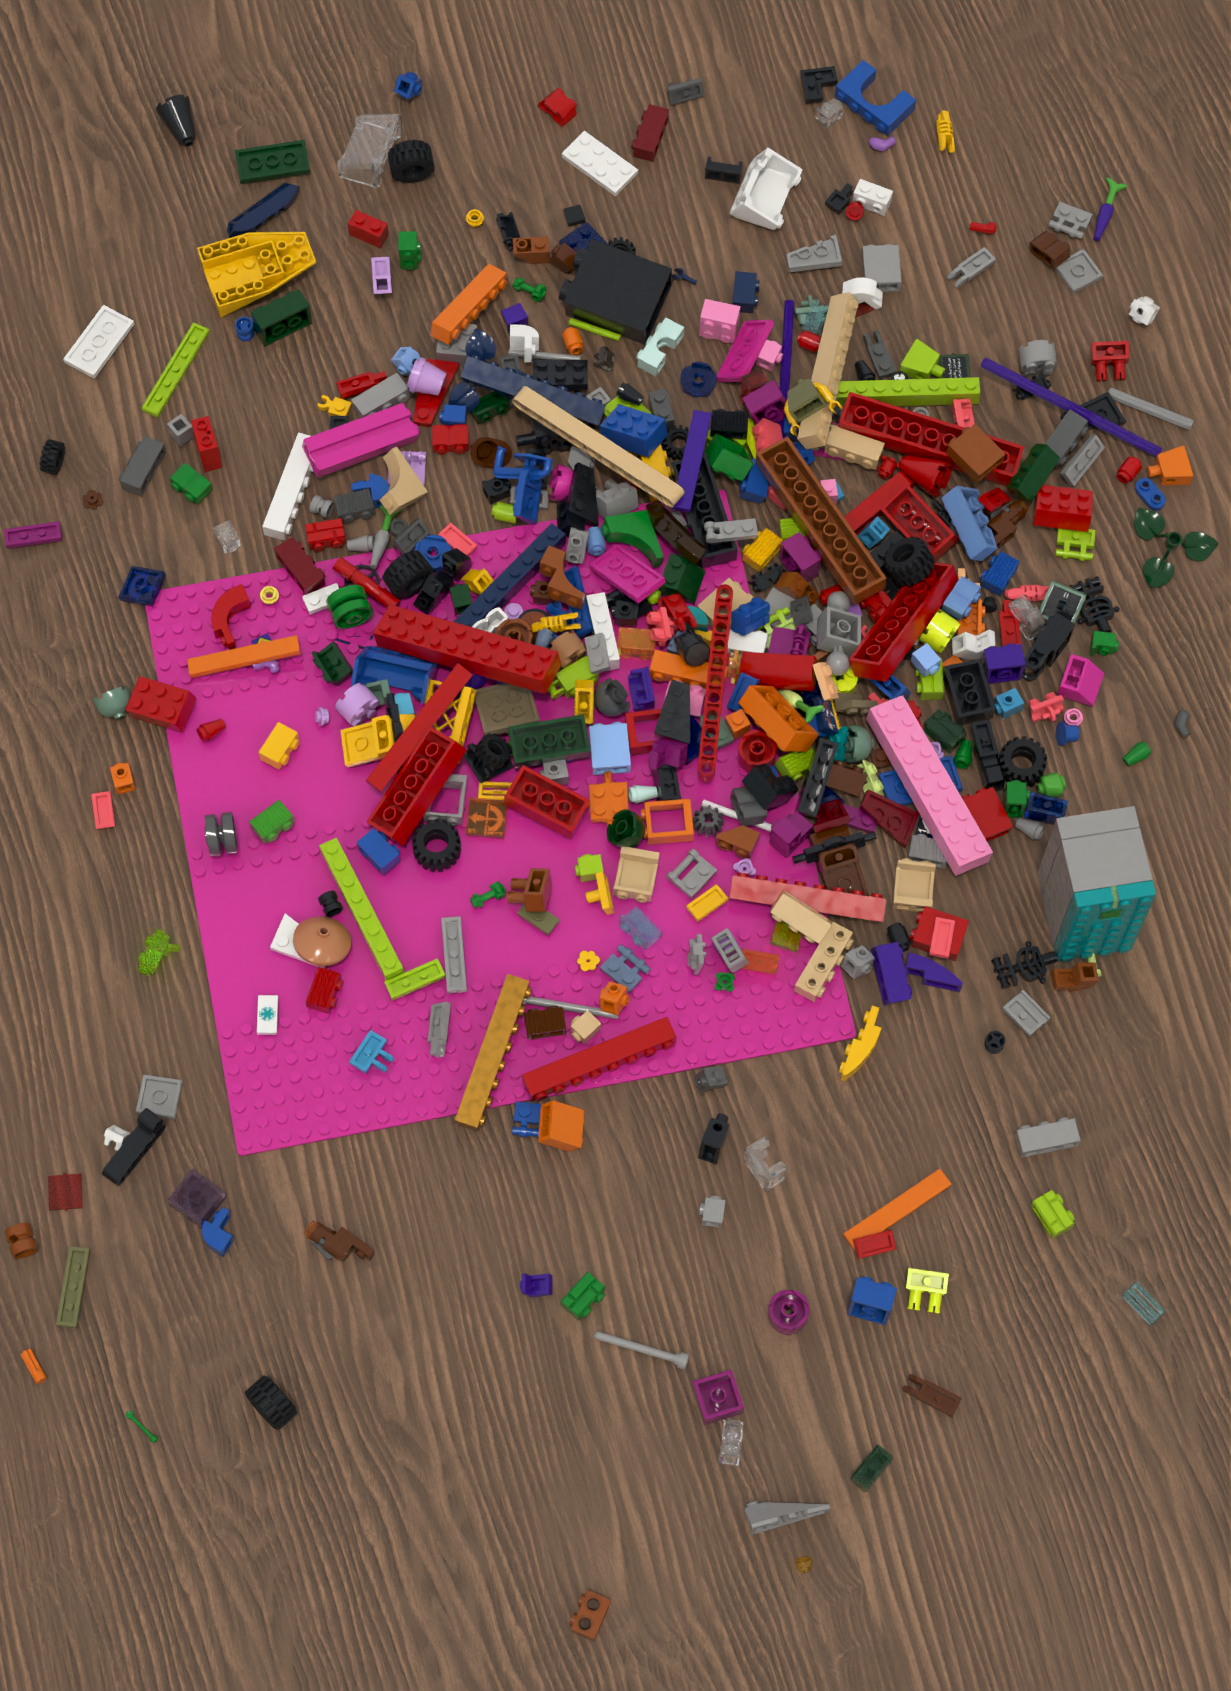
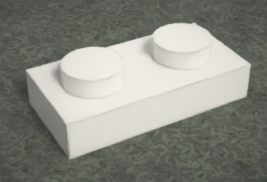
M337 583L302 596L309 615L328 608L326 599L331 593L339 589Z

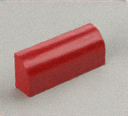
M743 652L740 674L743 672L759 679V686H773L775 689L814 691L817 678L813 664L818 663V660L815 656Z

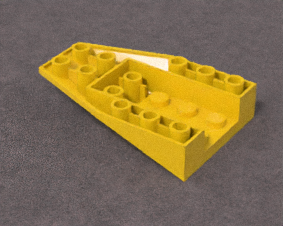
M305 232L245 233L197 248L199 260L220 318L270 294L316 264Z

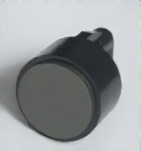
M692 628L687 629L686 633L675 637L676 649L688 665L699 666L709 658V645Z

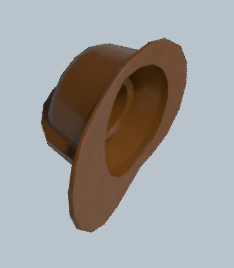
M490 437L479 438L470 446V455L474 463L494 468L497 446L507 450L504 454L502 467L509 463L512 451L506 442Z

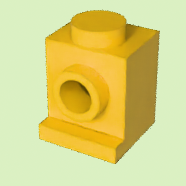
M484 568L482 570L471 569L462 578V581L468 584L471 593L481 594L494 581Z

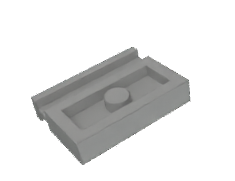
M1024 990L1002 1008L1028 1037L1032 1036L1050 1020V1016Z

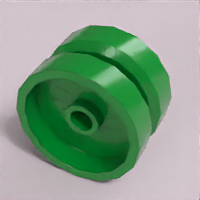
M361 585L342 587L331 593L326 599L328 610L332 613L333 623L338 629L359 626L370 619L373 614V609L367 600L365 589Z

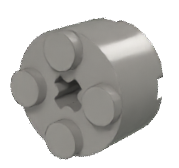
M1035 340L1028 342V346L1023 348L1022 345L1018 349L1021 371L1025 377H1032L1035 373L1050 375L1053 373V369L1057 367L1055 344L1053 342L1049 344L1048 340Z

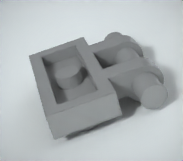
M1059 202L1053 215V220L1050 221L1048 226L1054 228L1056 232L1061 231L1069 234V237L1082 239L1093 214Z

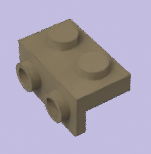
M837 693L839 698L835 699L836 712H847V714L860 713V715H867L870 708L878 705L877 701L863 700L862 694Z

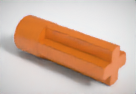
M32 1349L24 1350L20 1355L35 1383L40 1384L44 1382L47 1377Z

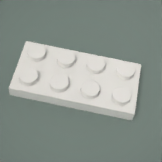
M583 131L562 152L563 159L615 197L638 174L637 168L586 131Z
M103 305L64 357V363L95 379L135 325L134 321Z

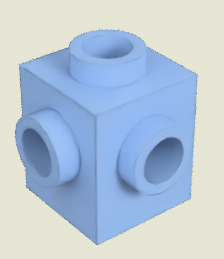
M400 347L390 361L397 367V371L401 375L407 376L411 374L416 359L420 360V355L411 347Z

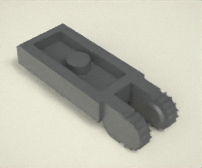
M878 330L874 331V338L877 343L873 345L869 334H863L867 347L866 350L878 379L891 376L896 372L886 345L882 341L880 332Z

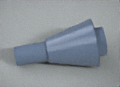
M543 628V630L538 629L535 645L544 648L548 647L555 639L552 636L553 632L546 628Z

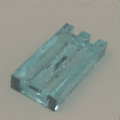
M1138 1282L1122 1295L1150 1326L1166 1311ZM1135 1289H1137V1290L1149 1301V1303L1158 1311L1157 1314H1156V1313L1152 1310V1308L1134 1291ZM1129 1294H1131L1146 1309V1311L1152 1316V1318L1130 1297Z

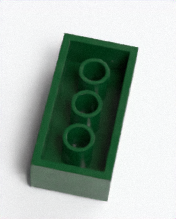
M584 714L508 727L515 769L521 768L522 765L530 767L542 765L545 762L590 757V746Z

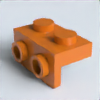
M978 600L977 604L971 605L972 611L968 617L964 616L961 621L957 619L958 623L961 624L957 629V635L967 632L977 636L985 632V623H982V617H985V606H982V600Z

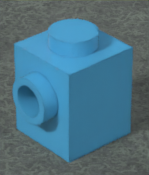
M1016 688L995 697V713L1000 715L1003 720L1022 711L1024 702Z

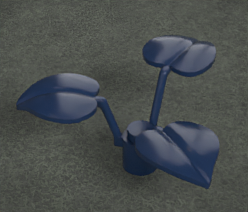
M475 328L466 343L465 352L469 357L475 355L482 358L483 362H486L485 359L494 358L496 345L487 333ZM514 369L517 374L523 375V371ZM465 381L456 384L449 395L448 405L466 406L467 412L474 410L479 403V395L474 391L477 385H473L471 388L470 384Z

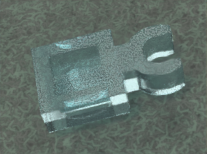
M816 300L813 304L814 312L808 311L801 328L819 335L826 319L821 315L827 311L828 305L824 304L822 309H818L819 301Z

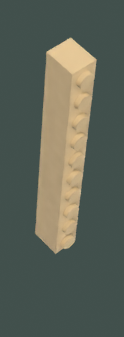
M850 292L831 296L811 379L813 383L819 382L825 385L834 396V401H836L858 308V302ZM829 402L826 407L801 421L797 439L806 450L825 446L833 414L829 408Z

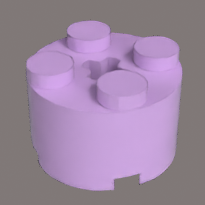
M357 683L344 693L346 697L343 700L339 699L335 706V709L354 727L361 725L366 718L371 719L377 713L375 709L380 701L363 683L362 685Z

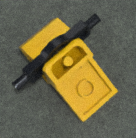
M394 693L386 695L388 703L386 707L387 715L372 718V722L340 730L346 767L349 768L382 759L416 717L414 714H399L398 704H395ZM402 765V766L399 768V770L397 771V775H398L399 771L401 770V768L403 767V765Z

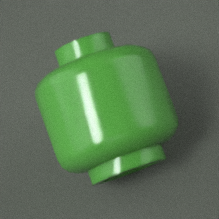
M1056 772L1041 776L1039 784L1036 785L1039 795H1043L1045 799L1062 796L1064 790H1066L1064 777Z

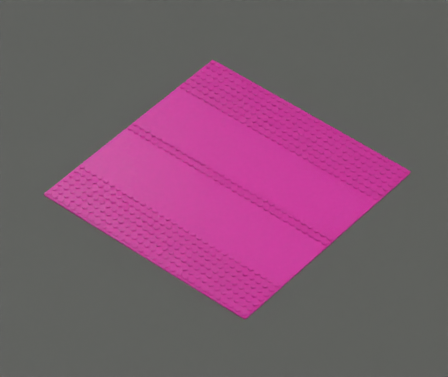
M718 490L728 521H733L726 492ZM657 501L660 504H662L670 513L678 511L673 510L671 507L665 505L661 501ZM650 503L639 504L638 508L628 513L646 510V505ZM680 511V513L682 514V516H683V518H684V520H685L683 511ZM598 514L599 525L597 527L601 528L604 518ZM557 519L466 535L477 545V549L469 556L472 567L466 574L471 569L482 570L484 568L492 579L495 580L551 523L557 527ZM585 523V531L593 527ZM655 528L654 531L664 558L661 565L654 568L646 555L636 547L622 542H607L604 536L606 551L615 544H618L662 576L670 553L682 556ZM566 536V544L560 550L567 551L569 537ZM737 540L735 541L737 560L702 568L705 571V575L695 605L686 603L687 606L697 607L728 578L733 582H738L742 590L750 594ZM395 548L384 551L375 569L379 576V585L382 588H386L392 594L393 592L383 581L382 577L387 567L396 558L401 556V553ZM587 548L584 563H572L566 560L563 568L564 572L573 566L579 567L585 596L603 592L606 595L616 590V587L590 569L589 564L601 555L594 556L588 553ZM432 550L431 553L428 552L432 557L437 555L436 550ZM372 552L343 558L353 566H370ZM339 558L315 562L316 568H321L326 576L324 578L325 586L322 588L335 583L338 584L339 589L345 587V577L333 569L334 564ZM285 568L162 589L158 591L153 605L145 604L158 682L189 690L196 698L183 733L166 728L236 1148L239 1156L457 1115L507 973L530 981L529 987L532 988L531 997L600 1008L599 997L601 990L607 986L609 981L614 982L600 970V967L612 954L618 958L621 957L622 954L617 951L621 944L626 948H630L639 959L647 962L646 965L651 970L647 975L642 971L638 973L642 977V981L628 994L630 996L629 1003L626 1007L624 1006L619 1014V1018L612 1019L593 1015L601 1023V1030L584 1045L581 1041L579 1043L576 1042L571 1036L572 1020L578 1015L581 1017L583 1013L563 1010L566 1035L527 1040L524 1013L529 1009L537 1008L540 1011L547 1009V1007L532 1004L524 1005L526 1007L523 1016H518L516 1022L519 1024L517 1033L512 1035L510 1042H513L509 1054L505 1053L503 1058L506 1061L503 1072L499 1071L497 1075L499 1079L497 1089H492L490 1097H493L489 1109L516 1104V1102L531 1101L522 1082V1074L664 1017H668L677 1037L676 1043L672 1048L667 1050L660 1049L650 1057H640L633 1064H623L613 1072L608 1070L603 1072L598 1078H588L583 1080L584 1082L578 1086H568L563 1092L558 1094L553 1092L548 1094L546 1098L845 1041L856 1037V1030L840 966L836 965L833 970L835 972L831 982H826L824 985L826 990L821 998L817 997L815 1003L794 992L795 984L819 944L817 942H809L804 938L805 934L800 931L798 933L792 931L788 927L789 924L783 920L782 922L775 920L772 917V913H770L772 905L729 898L733 875L737 876V871L733 869L735 863L745 859L738 857L730 850H721L715 845L717 834L741 826L737 819L723 815L722 819L725 822L721 826L722 831H716L715 837L711 833L708 838L705 837V833L699 836L698 830H694V840L690 842L648 845L647 838L642 839L634 848L660 853L651 902L641 903L631 898L619 899L613 895V888L616 881L621 848L613 845L608 840L607 824L602 822L591 823L590 805L571 839L508 806L506 807L503 838L467 835L471 801H486H478L479 780L463 756L460 764H457L451 773L467 775L468 781L463 824L454 826V829L458 831L461 842L460 857L456 859V864L454 866L450 864V869L448 870L442 868V872H438V869L431 872L430 868L426 870L422 864L419 865L417 863V859H415L413 854L412 837L415 835V830L417 828L420 829L422 823L427 824L423 816L404 846L386 836V841L390 845L394 844L399 849L400 862L386 874L382 875L357 850L356 842L374 828L366 821L396 778L397 772L380 793L365 780L382 759L349 768L345 766L340 730L353 726L335 709V706L339 699L343 700L346 697L344 693L351 687L353 674L339 685L327 683L322 676V670L314 664V657L311 654L313 651L320 652L334 641L338 644L352 669H354L355 658L363 650L358 645L378 647L375 637L373 636V639H370V636L374 635L373 632L387 608L376 602L372 596L367 597L373 609L371 618L359 626L348 629H338L335 627L331 616L332 613L329 612L328 608L309 615L302 596L305 594ZM359 569L360 572L366 575L372 573L367 569ZM538 572L501 610L504 612L507 605L516 603L522 607L523 612L529 609H541L548 613L549 616H553L546 610L547 605L533 603V596H530L531 585H535L536 580L550 582L552 577H546ZM374 575L371 579L377 582L376 577ZM461 578L458 582L454 580L451 587L457 584L465 585ZM240 584L244 586L251 608L236 613L229 622V629L236 648L252 645V640L266 633L269 634L271 640L295 635L299 638L301 654L276 659L280 669L275 673H271L268 667L254 671L253 665L194 678H191L189 675L187 659L228 650L227 646L223 647L220 638H215L211 616L214 605L220 596ZM266 586H272L278 590L279 598L273 604H265L260 598V592ZM420 590L409 597L400 599L401 603L398 607L425 614L413 605ZM450 590L446 597L429 614L430 616L451 622L459 616L454 613ZM470 591V595H471L472 602H473L480 594L471 593V591ZM269 594L266 597L271 598L273 595ZM559 601L562 605L561 609L569 612L568 604ZM650 603V605H651V607L653 608V610H658V609H659L657 603H656V604H651V603ZM608 607L620 658V668L599 673V681L594 685V692L596 687L606 679H617L624 686L628 694L625 697L626 703L630 702L629 710L625 713L662 709L669 682H659L651 678L655 708L634 711L628 675L634 669L649 667L650 670L654 651L667 652L671 639L666 641L665 646H659V641L651 640V630L648 628L645 615L638 618L637 626L623 625L620 627L619 624H614L615 617H611L612 612ZM708 625V631H712V627ZM590 632L580 639L585 644V638L592 636L593 633ZM336 638L350 642V644L348 645L335 640ZM729 658L727 666L728 675L723 690L721 710L724 722L725 716L736 712L728 708L727 705L740 676L742 658ZM438 664L434 680L443 682L453 668ZM487 678L486 682L476 689L497 685L496 680L492 679L490 681ZM435 685L433 693H435L440 685ZM389 686L390 692L394 693V695L398 693L410 694L415 715L424 707L425 703L422 704L420 703L421 700L414 698L410 690ZM532 691L540 721L574 716L575 697L572 696L567 699L565 695H562L552 700L550 692L543 694ZM711 698V699H709V701H711V702H717L718 699H717V698ZM475 700L464 743L466 750H468L467 746L474 743V745H477L484 736ZM593 703V723H586L588 740L589 726L597 723L610 725L614 722H621L623 724L625 723V713L619 716H606L597 710ZM388 705L376 707L377 713L372 718L387 715L386 707ZM703 705V710H702V712H701V715L704 714V705ZM453 706L445 713L451 720L456 717L457 711ZM318 707L327 708L329 713V722L324 724V726H320L315 721V711H318ZM443 714L436 721L438 727L447 722ZM745 714L751 724L750 731L761 730L766 733L762 727L755 724V720L750 715ZM690 715V745H688L687 761L679 768L676 767L681 799H690L692 817H695L694 812L696 810L700 811L704 799L734 810L730 800L732 789L746 787L742 780L748 774L738 762V746L742 737L735 740L734 743L717 750L714 779L710 782H703L698 778L700 717ZM221 718L225 722L226 728L209 742H203L199 738L196 729L199 728L200 724ZM366 718L362 724L372 722V718ZM658 719L634 722L638 743L668 739L654 734ZM278 722L298 732L300 740L297 749L292 750L288 763L285 766L283 765L280 770L261 761L258 753ZM448 725L441 732L449 737L452 734V729ZM507 733L496 735L497 737L499 735L502 736L501 739L505 738L507 740L506 743L509 742V735ZM777 747L774 764L780 757L789 752H784ZM591 752L590 757L566 762L569 784L562 785L589 800V785L604 783V775H593ZM649 753L630 755L631 773L612 774V782H627L628 789L633 787V785L653 787L652 772L654 770L649 768ZM511 756L509 759L514 765L513 756ZM543 764L528 768L540 774V770H543ZM514 766L485 782L512 783L521 768L515 769ZM705 768L702 770V772L707 774L710 773L711 770ZM776 768L779 777H781L782 775L780 774V772H779L778 769ZM442 788L432 802L430 812L458 814L461 789ZM483 788V790L508 791V789L504 788ZM798 791L786 804L767 809V817H765L764 822L773 824L777 819L781 820L784 816L793 815L799 798ZM487 795V796H504V795ZM628 796L629 810L635 812L641 818V809H644V802H654L656 798L635 804L630 802ZM277 800H280L294 816V825L288 831L283 830L280 832L275 841L263 844L253 830H251L249 821L262 813V811H265ZM488 802V803H500V804H503L502 802ZM682 809L650 812L652 833L684 830ZM232 812L238 853L227 854L224 843H221V855L210 856L205 838V815L215 814L219 825H221V814ZM753 825L746 826L760 832L758 844L750 858L756 873L753 876L749 875L748 878L756 879V875L768 877L767 881L775 882V879L779 878L786 879L787 884L794 885L795 881L805 882L806 887L813 888L814 884L820 885L815 862L806 863V861L794 864L792 856L802 854L804 849L811 847L808 837L785 858L769 843L771 832ZM337 837L403 967L404 973L438 958L446 975L441 918L461 916L467 992L447 994L446 978L392 1001L384 984L385 980L321 855L319 845ZM433 839L427 843L426 848L431 852H440L448 844L444 840ZM691 849L696 850L702 858L717 869V873L693 899L689 898L666 878V875L670 871L672 872L688 856L687 853ZM582 855H601L603 871L608 878L615 913L607 915L602 909L601 901L588 903L586 892L597 890L598 884L597 880L581 882L580 876L576 877L574 865H577V858H580ZM693 860L678 878L682 880L697 863ZM531 868L550 869L552 889L546 910L559 918L560 922L551 934L547 936L517 915L523 904L507 903V895L500 900H496L493 897L483 902V907L475 909L470 902V898L475 893L480 896L490 891L489 886L497 881L504 885L506 894L508 891L522 892L524 890H511V878H528ZM717 884L729 898L728 901L697 922L686 909V905ZM335 891L338 896L337 902L341 903L343 910L330 918L339 921L347 928L351 936V948L348 955L342 961L325 968L339 972L341 980H343L341 991L336 992V1006L328 1014L307 1008L305 1003L318 967L272 951L270 946L284 914H287L298 924L311 917L325 916L323 912L324 907L320 905L318 897L325 892ZM819 912L820 914H822L823 916H825L826 918H828V914H827V913H821V912ZM726 928L730 929L749 964L734 973L730 971L722 956L712 946L711 938ZM697 934H702V943H705L703 952H706V956L699 975H694L691 966H688L689 939H695ZM582 951H594L595 956L600 958V962L596 965L595 970L589 969L586 972L581 970L577 960L580 958ZM629 960L625 962L631 969L635 967ZM726 972L734 974V990L732 992L727 990L717 991L715 989L717 973ZM258 995H278L277 1035H257ZM441 1002H448L451 1005L445 1045L446 1050L444 1057L437 1058L430 1055L431 1046L430 1042H427L431 1006ZM370 1030L387 1039V1043L382 1050L394 1057L392 1062L386 1061L380 1055L376 1058L377 1061L388 1068L386 1072H382L372 1065L367 1074L349 1064V1061Z

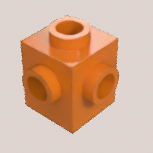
M609 981L600 993L601 1011L619 1016L624 1006L626 1007L629 1003L630 996L628 995L627 986Z

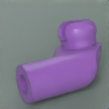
M892 136L886 140L872 137L869 140V145L878 151H885L896 144Z
M277 660L253 664L254 671L268 667L271 673H275L280 669Z

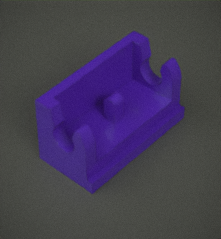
M649 667L631 670L630 675H628V682L634 711L655 708Z

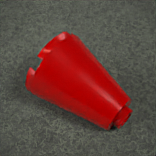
M906 455L899 462L900 471L934 497L941 494L939 493L941 488H946L952 470L949 469L951 464L945 461Z

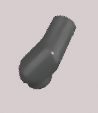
M1187 710L1179 711L1174 722L1182 738H1186L1191 734L1186 727V722L1190 718V713Z

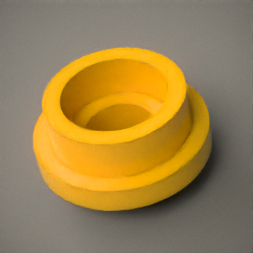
M477 209L469 211L466 215V222L472 227H478L484 221L483 214Z

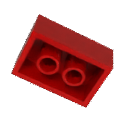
M1042 485L1035 496L1033 525L1088 532L1092 517L1093 491Z
M139 676L125 710L134 719L183 733L196 698L189 690Z

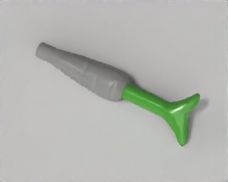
M380 505V509L385 514L382 529L377 531L375 535L370 568H377L378 562L390 539L388 530L392 518L403 509L389 515L384 506Z

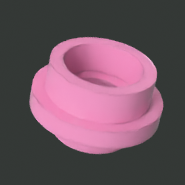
M1073 708L1065 712L1064 721L1067 725L1079 726L1082 723L1083 715L1078 709ZM1073 716L1076 718V720H1071L1070 717Z

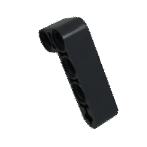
M145 1108L137 1118L138 1126L102 1171V1175L117 1186H120L165 1130L164 1120L148 1108Z

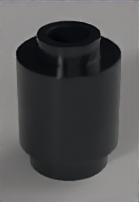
M900 922L890 925L887 928V936L890 943L898 942L903 952L907 951L912 942L905 926H902Z

